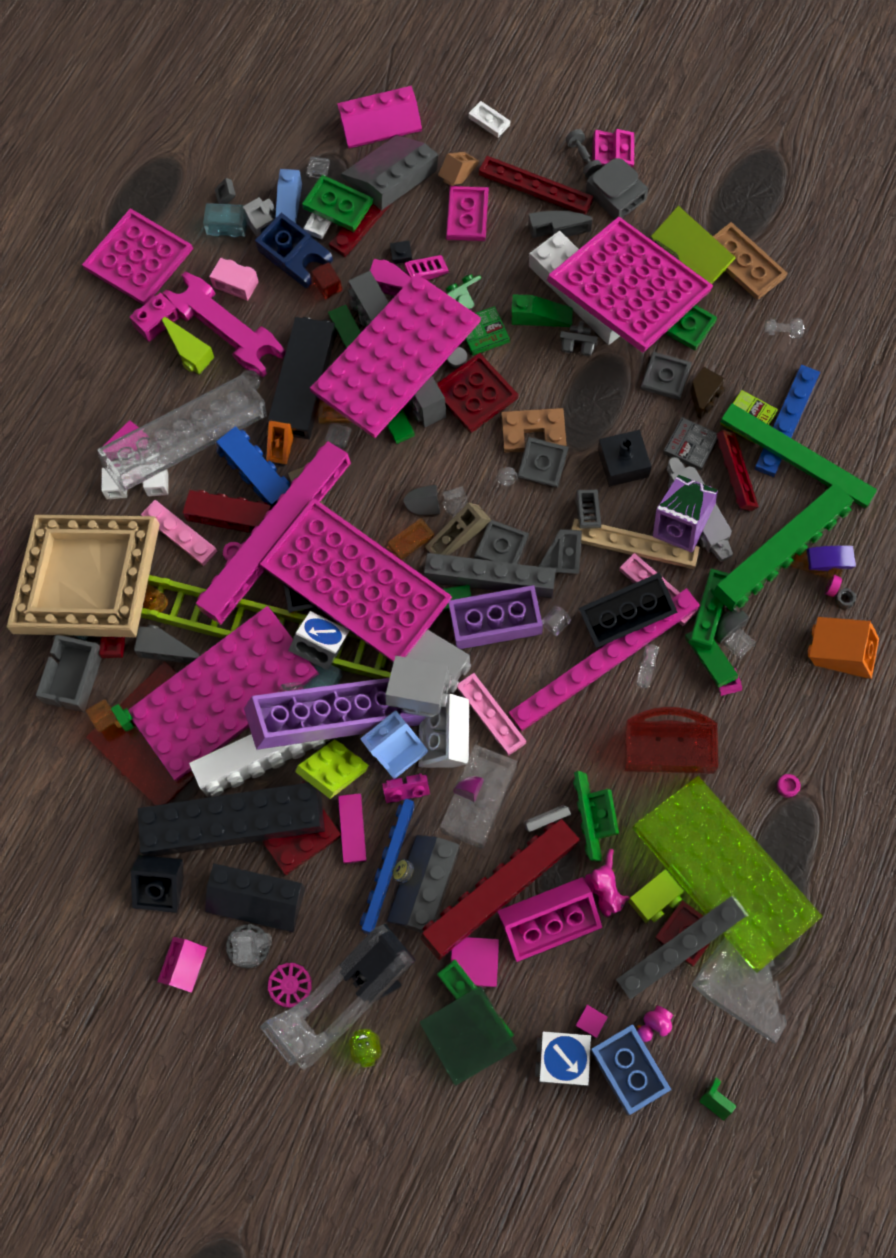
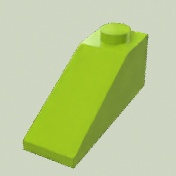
M164 316L162 321L183 362L182 365L188 371H194L200 375L214 359L211 347Z

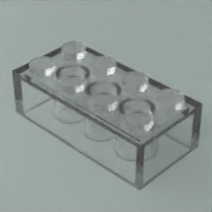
M474 745L460 781L466 777L477 776L483 778L484 782L475 802L454 793L440 826L441 833L483 849L517 768V761Z

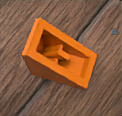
M269 421L266 461L270 460L274 463L287 464L294 438L290 424Z

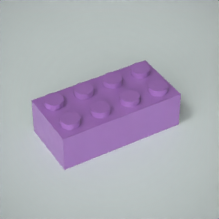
M534 585L449 601V612L455 643L459 649L542 634L543 624Z

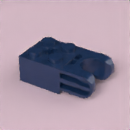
M282 212L255 240L258 252L305 288L312 284L311 276L305 270L309 263L318 262L323 266H329L333 262V257L326 248L315 241L309 233Z

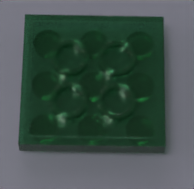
M482 985L420 1021L422 1028L455 1086L517 1050V1046Z

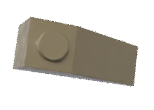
M467 503L425 547L433 554L450 555L476 536L491 519L479 505Z

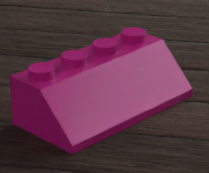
M412 86L337 103L339 118L348 149L391 139L396 135L403 136L422 131L418 106Z
M583 877L498 911L503 930L516 962L602 928L592 892Z

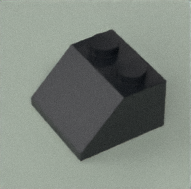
M138 855L131 869L132 908L177 913L184 879L183 859Z

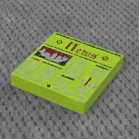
M741 390L733 402L734 405L768 425L778 411L775 407ZM720 423V425H722V426H724V427L730 429L731 431H733V432L739 434L738 432L734 431L733 429L729 428L728 426L724 425L723 423Z

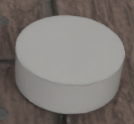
M457 347L447 358L448 364L453 368L461 367L467 362L466 351L461 347Z

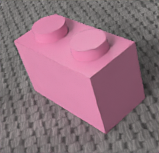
M223 258L219 259L209 276L213 288L247 301L259 282L254 269L238 265L233 260H225Z

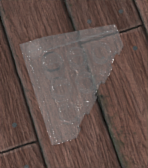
M746 909L748 916L733 926L703 965L692 986L710 1002L772 1043H777L787 1022L785 1015H780L777 1000H782L778 981L773 982L770 967L775 966L771 948H766L763 934L768 933L767 927L750 909Z

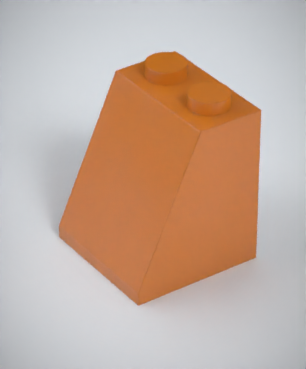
M818 617L817 623L812 627L813 642L808 647V657H810L813 664L818 667L872 679L879 637L871 621Z

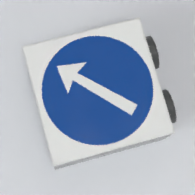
M310 611L297 630L288 651L329 670L341 650L349 630Z
M543 1032L542 1038L537 1037L536 1052H541V1061L536 1062L535 1077H540L539 1083L587 1087L589 1082L591 1035Z

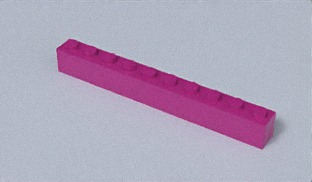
M328 441L318 449L313 460L305 465L303 472L292 481L287 492L279 497L274 508L266 513L261 524L252 530L251 536L239 546L238 552L234 557L226 562L221 573L212 579L208 589L199 595L196 605L202 613L220 625L224 622L265 571L260 566V563L309 502L313 498L320 502L351 464L348 453Z

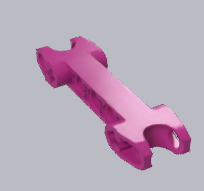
M184 272L181 276L188 286L185 292L176 294L170 290H165L162 293L176 307L179 317L183 320L189 321L195 316L236 349L232 353L234 359L246 370L264 377L267 372L266 368L259 361L261 357L266 354H273L278 358L285 356V349L271 332L262 326L255 332L215 302L212 299L216 295L215 291L203 279Z

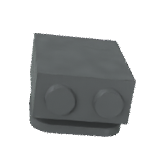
M615 158L588 178L586 193L592 195L593 199L614 219L618 217L623 219L647 200L648 187L638 179V173L623 159Z

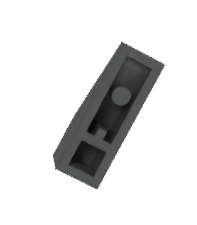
M139 626L134 649L139 658L190 664L200 657L198 653L162 629H159L158 626Z

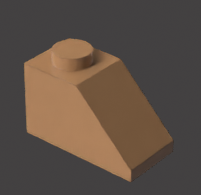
M465 152L448 153L438 176L442 177L443 181L448 185L462 184L477 167L479 160Z

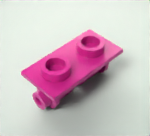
M421 773L406 777V784H403L402 778L386 780L387 783H382L386 803L429 795L427 776Z

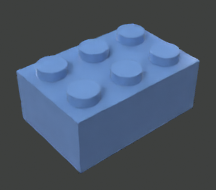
M633 1024L590 1050L627 1116L671 1090Z

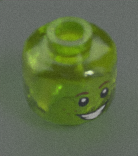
M371 1029L358 1030L349 1040L351 1059L353 1062L361 1064V1067L373 1066L375 1061L381 1057L382 1051L379 1036L373 1033Z

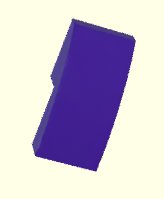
M821 546L807 549L809 570L828 571L832 568L852 569L856 567L853 546Z

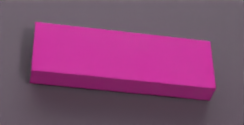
M361 794L338 796L344 864L367 862Z

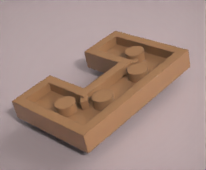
M563 408L502 412L504 453L524 452V433L544 432L545 441L567 446Z

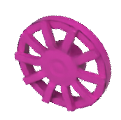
M285 963L279 965L269 977V994L273 1001L282 1007H297L304 1003L311 993V977L308 971L299 964ZM289 967L288 976L284 973L283 968ZM293 967L300 969L295 976H292ZM279 971L283 977L282 980L275 977ZM303 972L306 975V979L298 981L297 978ZM273 980L279 982L280 986L272 987ZM308 982L307 990L301 988L300 984ZM281 989L280 994L275 997L273 991ZM298 991L305 993L301 999L297 995ZM284 994H287L286 1003L279 1001ZM290 995H294L297 1002L290 1003Z

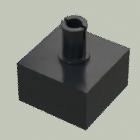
M640 430L599 439L598 453L609 487L650 476L652 466Z

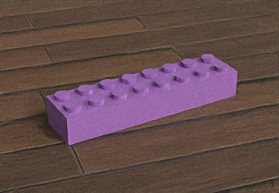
M390 678L255 695L250 698L244 707L256 750L365 734L395 710L409 727L420 725L426 717L405 713L399 707L386 705V691Z

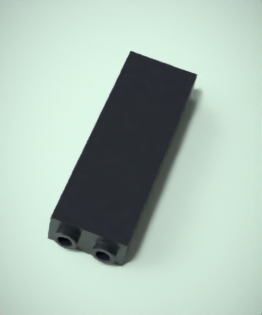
M295 317L267 425H269V421L290 424L294 437L310 440L320 398L311 392L310 387L328 369L337 334L335 323L328 320H313L309 317Z

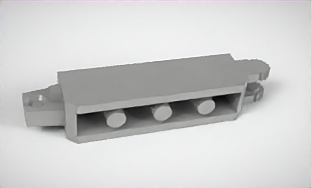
M677 457L669 460L667 466V473H669L670 477L668 489L678 475L704 484L695 468L690 466L685 468ZM716 504L698 541L702 548L705 547L708 553L713 552L718 560L723 562L733 556L728 542L732 530Z

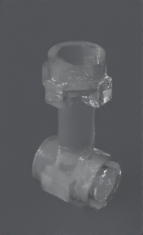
M799 318L791 319L790 324L776 323V319H770V321L766 320L765 333L775 335V331L790 332L791 338H801L804 333L805 324Z

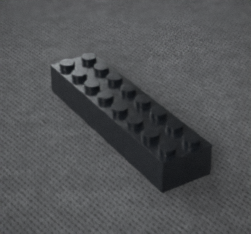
M309 782L138 808L140 853L145 856L157 857L265 841L274 838L325 832L321 792Z

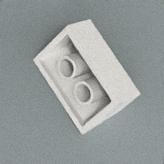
M447 694L446 706L441 707L440 714L426 717L420 723L419 739L428 749V753L419 759L418 767L454 768L469 764V699Z

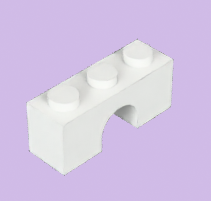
M154 462L150 465L131 464L122 467L112 465L108 468H102V492L106 499L127 498V490L135 482L143 483L147 496L168 495V471L165 464Z

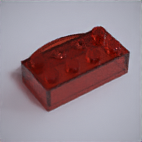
M660 707L643 711L626 721L624 728L625 771L715 774L718 769L717 722L690 709ZM660 715H676L695 720V722L675 720L645 721V719ZM660 737L661 741L658 742L655 740V738ZM681 737L684 741L679 742L678 738Z

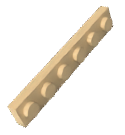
M575 518L572 530H582V544L629 555L635 553L642 558L695 569L700 549L698 546H695L691 553L650 535L601 525V528L580 529L578 519Z

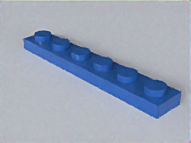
M804 365L800 366L773 428L792 438L819 377V371ZM763 449L754 470L774 477L782 459Z
M405 799L403 805L399 804L396 812L398 821L396 826L392 825L389 833L391 842L389 847L384 848L382 854L384 864L382 869L378 868L374 881L377 882L375 891H370L367 900L370 906L368 912L363 913L360 921V926H363L362 931L365 934L373 935L415 807L412 800Z

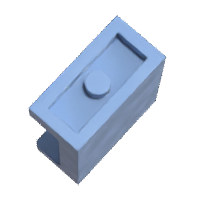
M396 710L360 738L393 779L397 778L428 753V749Z

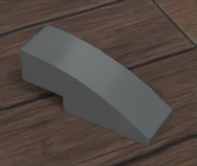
M542 211L529 214L528 226L532 238L548 234L553 236L558 231L569 237L590 232L592 229V217L568 211Z

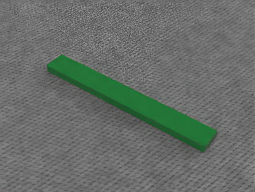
M345 304L329 311L328 316L331 322L335 323L336 331L347 349L361 332ZM402 409L387 424L396 444L415 436V432Z
M731 403L720 421L826 486L831 487L836 483L854 499L853 502L865 509L877 491L876 488Z

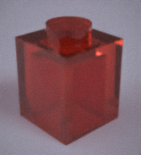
M329 262L318 266L312 271L314 283L324 299L342 291L341 280Z

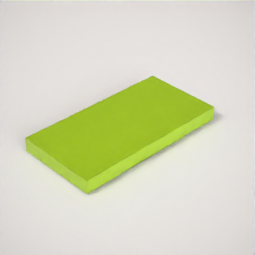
M680 206L670 214L651 236L668 253L711 284L736 259L733 254Z

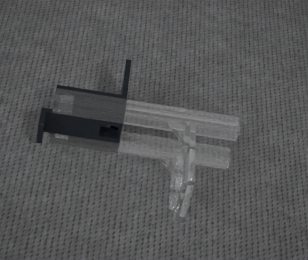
M386 924L378 926L363 939L312 994L291 1009L266 1020L260 1028L290 1066L298 1063L302 1070H305L312 1066L375 1001L398 990L402 986L398 979L416 959ZM343 979L344 981L353 979L354 982L352 984L356 988L360 987L356 992L358 998L326 1031L316 1035L305 1021L306 1017Z

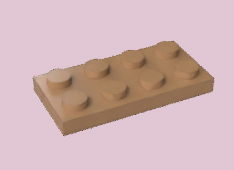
M732 222L713 236L736 257L725 271L757 301L786 278L787 272Z

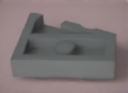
M560 529L538 567L556 569V572L579 574L582 530Z

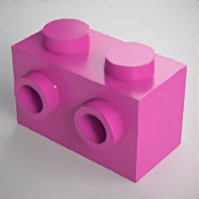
M160 292L140 309L135 310L130 319L134 328L150 342L166 329L162 321L164 316L175 322L179 319L176 307Z

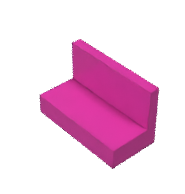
M173 937L157 982L192 993L207 947L186 939Z

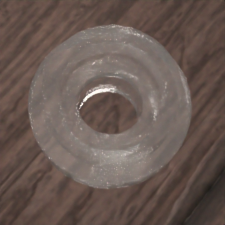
M510 467L499 470L497 476L498 483L504 486H510L518 479L517 473Z

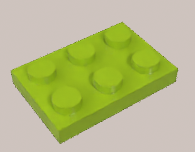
M334 739L299 764L295 772L331 799L365 773L369 765L342 743Z

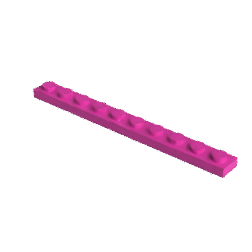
M686 588L672 598L678 613L607 643L509 711V715L521 731L525 730L697 610L700 604Z

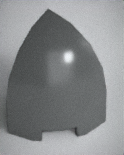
M437 485L414 489L403 500L406 507L415 514H440Z
M735 608L732 612L729 610L720 617L715 632V637L719 644L747 624L749 616L743 610L737 612V608Z

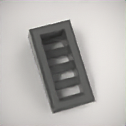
M576 490L575 503L579 528H601L598 490ZM582 502H592L590 504H582ZM583 508H593L591 510H583ZM583 514H594V516H584ZM584 520H595V522H584Z

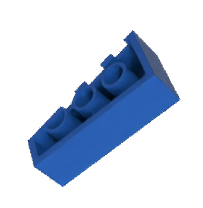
M235 426L216 441L217 454L221 458L225 455L228 465L233 470L237 468L241 479L248 485L252 483L254 485L252 487L253 491L263 502L271 505V508H274L279 497L287 492L291 484L284 476L280 477L276 473L277 468L270 460L267 462L262 457L263 452L257 445L253 446L248 441L250 438L247 433Z

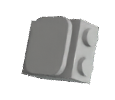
M429 630L423 634L406 656L407 658L449 665L448 674H452L450 688L446 687L444 694L453 693L459 685L458 679L462 674L466 675L471 667L469 654Z
M395 656L386 691V705L399 707L405 713L432 717L439 715L441 707H445L447 702V694H444L445 688H450L452 674H448L449 665Z

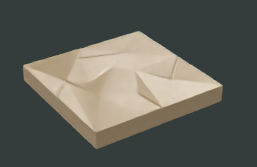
M35 515L7 628L12 634L136 637L160 526L156 517Z

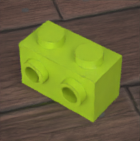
M665 869L634 894L628 902L646 924L650 920L655 923L664 915L662 910L668 905L673 908L682 900L680 896L684 890Z

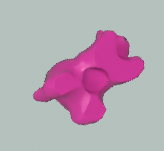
M613 849L608 850L605 865L593 870L584 879L591 892L598 895L599 908L605 917H609L611 912H620L625 902L630 898L629 896H622L617 891L615 875L612 870Z

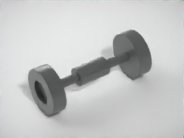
M576 129L567 135L565 141L571 148L578 146L579 154L583 161L587 162L583 173L589 178L603 166L599 160L590 161L589 153L585 146L581 145L585 140V134L581 129Z

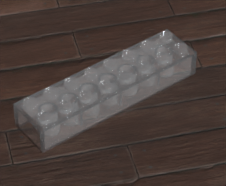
M242 374L97 449L101 464L121 492H124L210 447L235 426L241 430L267 416L265 402Z

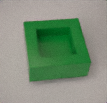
M119 704L111 708L126 732L134 728L131 723L133 717L127 708L123 710Z

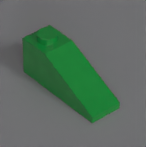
M513 294L512 325L571 327L572 307L534 295Z

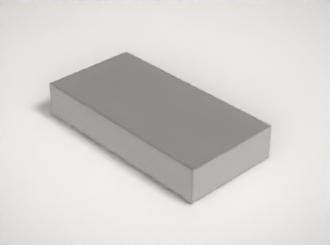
M561 805L525 820L523 824L525 829L530 832L571 815L567 806Z

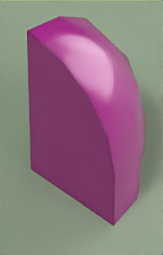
M477 776L466 777L458 782L453 789V793L475 802L484 779Z

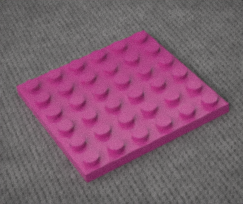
M620 217L616 218L552 271L546 280L642 353L704 298L713 287L711 283Z

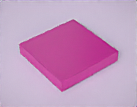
M466 937L452 949L451 962L456 959L476 986L497 987L499 939Z

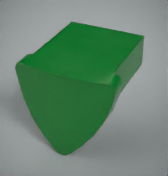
M715 1077L699 1102L724 1121L732 1114L736 1105L717 1091L721 1081Z

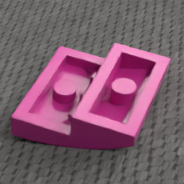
M616 129L614 133L600 130L594 131L592 161L599 160L602 166H604L611 160L620 158L631 167L634 166V132Z

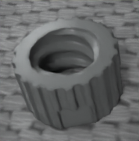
M848 588L841 589L835 598V603L840 609H850L856 601L855 593ZM847 595L850 601L847 603L843 602L841 596Z

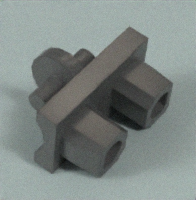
M580 321L579 327L571 325L570 328L571 332H577V334L561 331L562 352L573 353L574 343L582 344V355L591 356L594 346H597L598 337L583 335L582 333L590 334L591 328L583 327L584 321Z

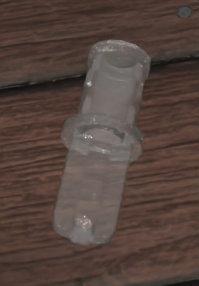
M652 644L645 646L643 660L639 663L641 668L637 685L641 688H649L653 671L656 670L655 662L659 647Z

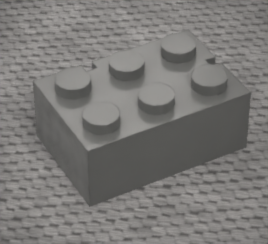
M56 635L50 653L59 661V664L52 657H48L36 697L44 704L62 707L63 705L66 709L85 712L102 659L99 655L100 646L97 643Z

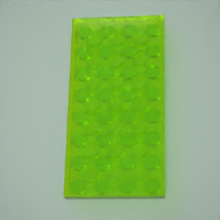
M699 776L632 827L705 914L712 911L733 895L736 897L748 916L724 932L723 935L756 973L823 917Z

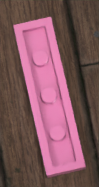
M154 500L141 514V516H155L160 524L159 531L202 566L216 554L217 549L158 501Z
M635 553L619 570L633 583L657 574L655 570ZM663 578L672 599L680 592ZM699 609L692 612L679 623L684 626Z
M475 673L459 683L458 691L464 698L469 699L471 708L508 756L526 744L524 737Z

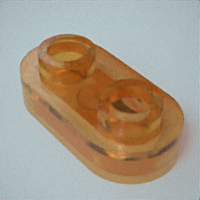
M147 584L143 607L161 613L166 609L168 599L162 592Z

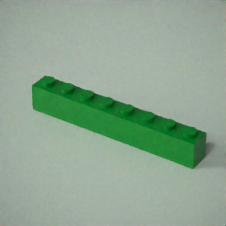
M834 483L718 583L713 594L731 612L737 606L742 608L748 602V597L752 593L754 595L758 594L763 589V584L767 580L769 582L773 581L778 576V571L781 568H788L794 561L792 558L796 555L800 557L808 549L807 545L811 542L815 544L823 536V531H830L837 524L836 520L839 517L845 518L852 510L850 506L854 499Z

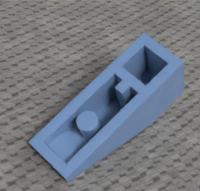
M280 169L277 186L276 217L282 212L294 223L297 222L302 189L299 170Z

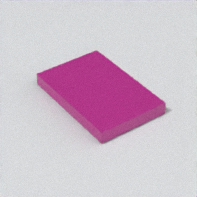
M450 186L446 240L486 241L489 187Z

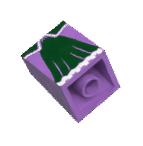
M678 475L656 509L653 537L692 553L716 504L718 490Z

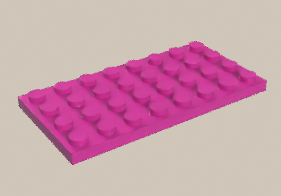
M416 273L310 387V390L329 406L373 438H376L481 322V317Z
M315 498L309 502L260 563L262 568L393 663L395 656L406 657L452 599L450 594Z
M268 606L129 709L133 722L175 781H178L192 770L190 762L222 748L249 727L244 707L252 696L299 690L319 675L310 661L288 651L293 638Z

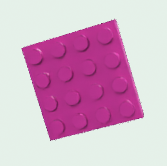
M130 208L85 260L82 266L86 271L145 305L190 254L193 246Z

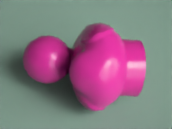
M658 1005L654 1011L647 1012L644 1016L645 1025L637 1026V1032L642 1041H650L653 1037V1030L659 1032L662 1037L669 1034L672 1030L671 1019L673 1014Z

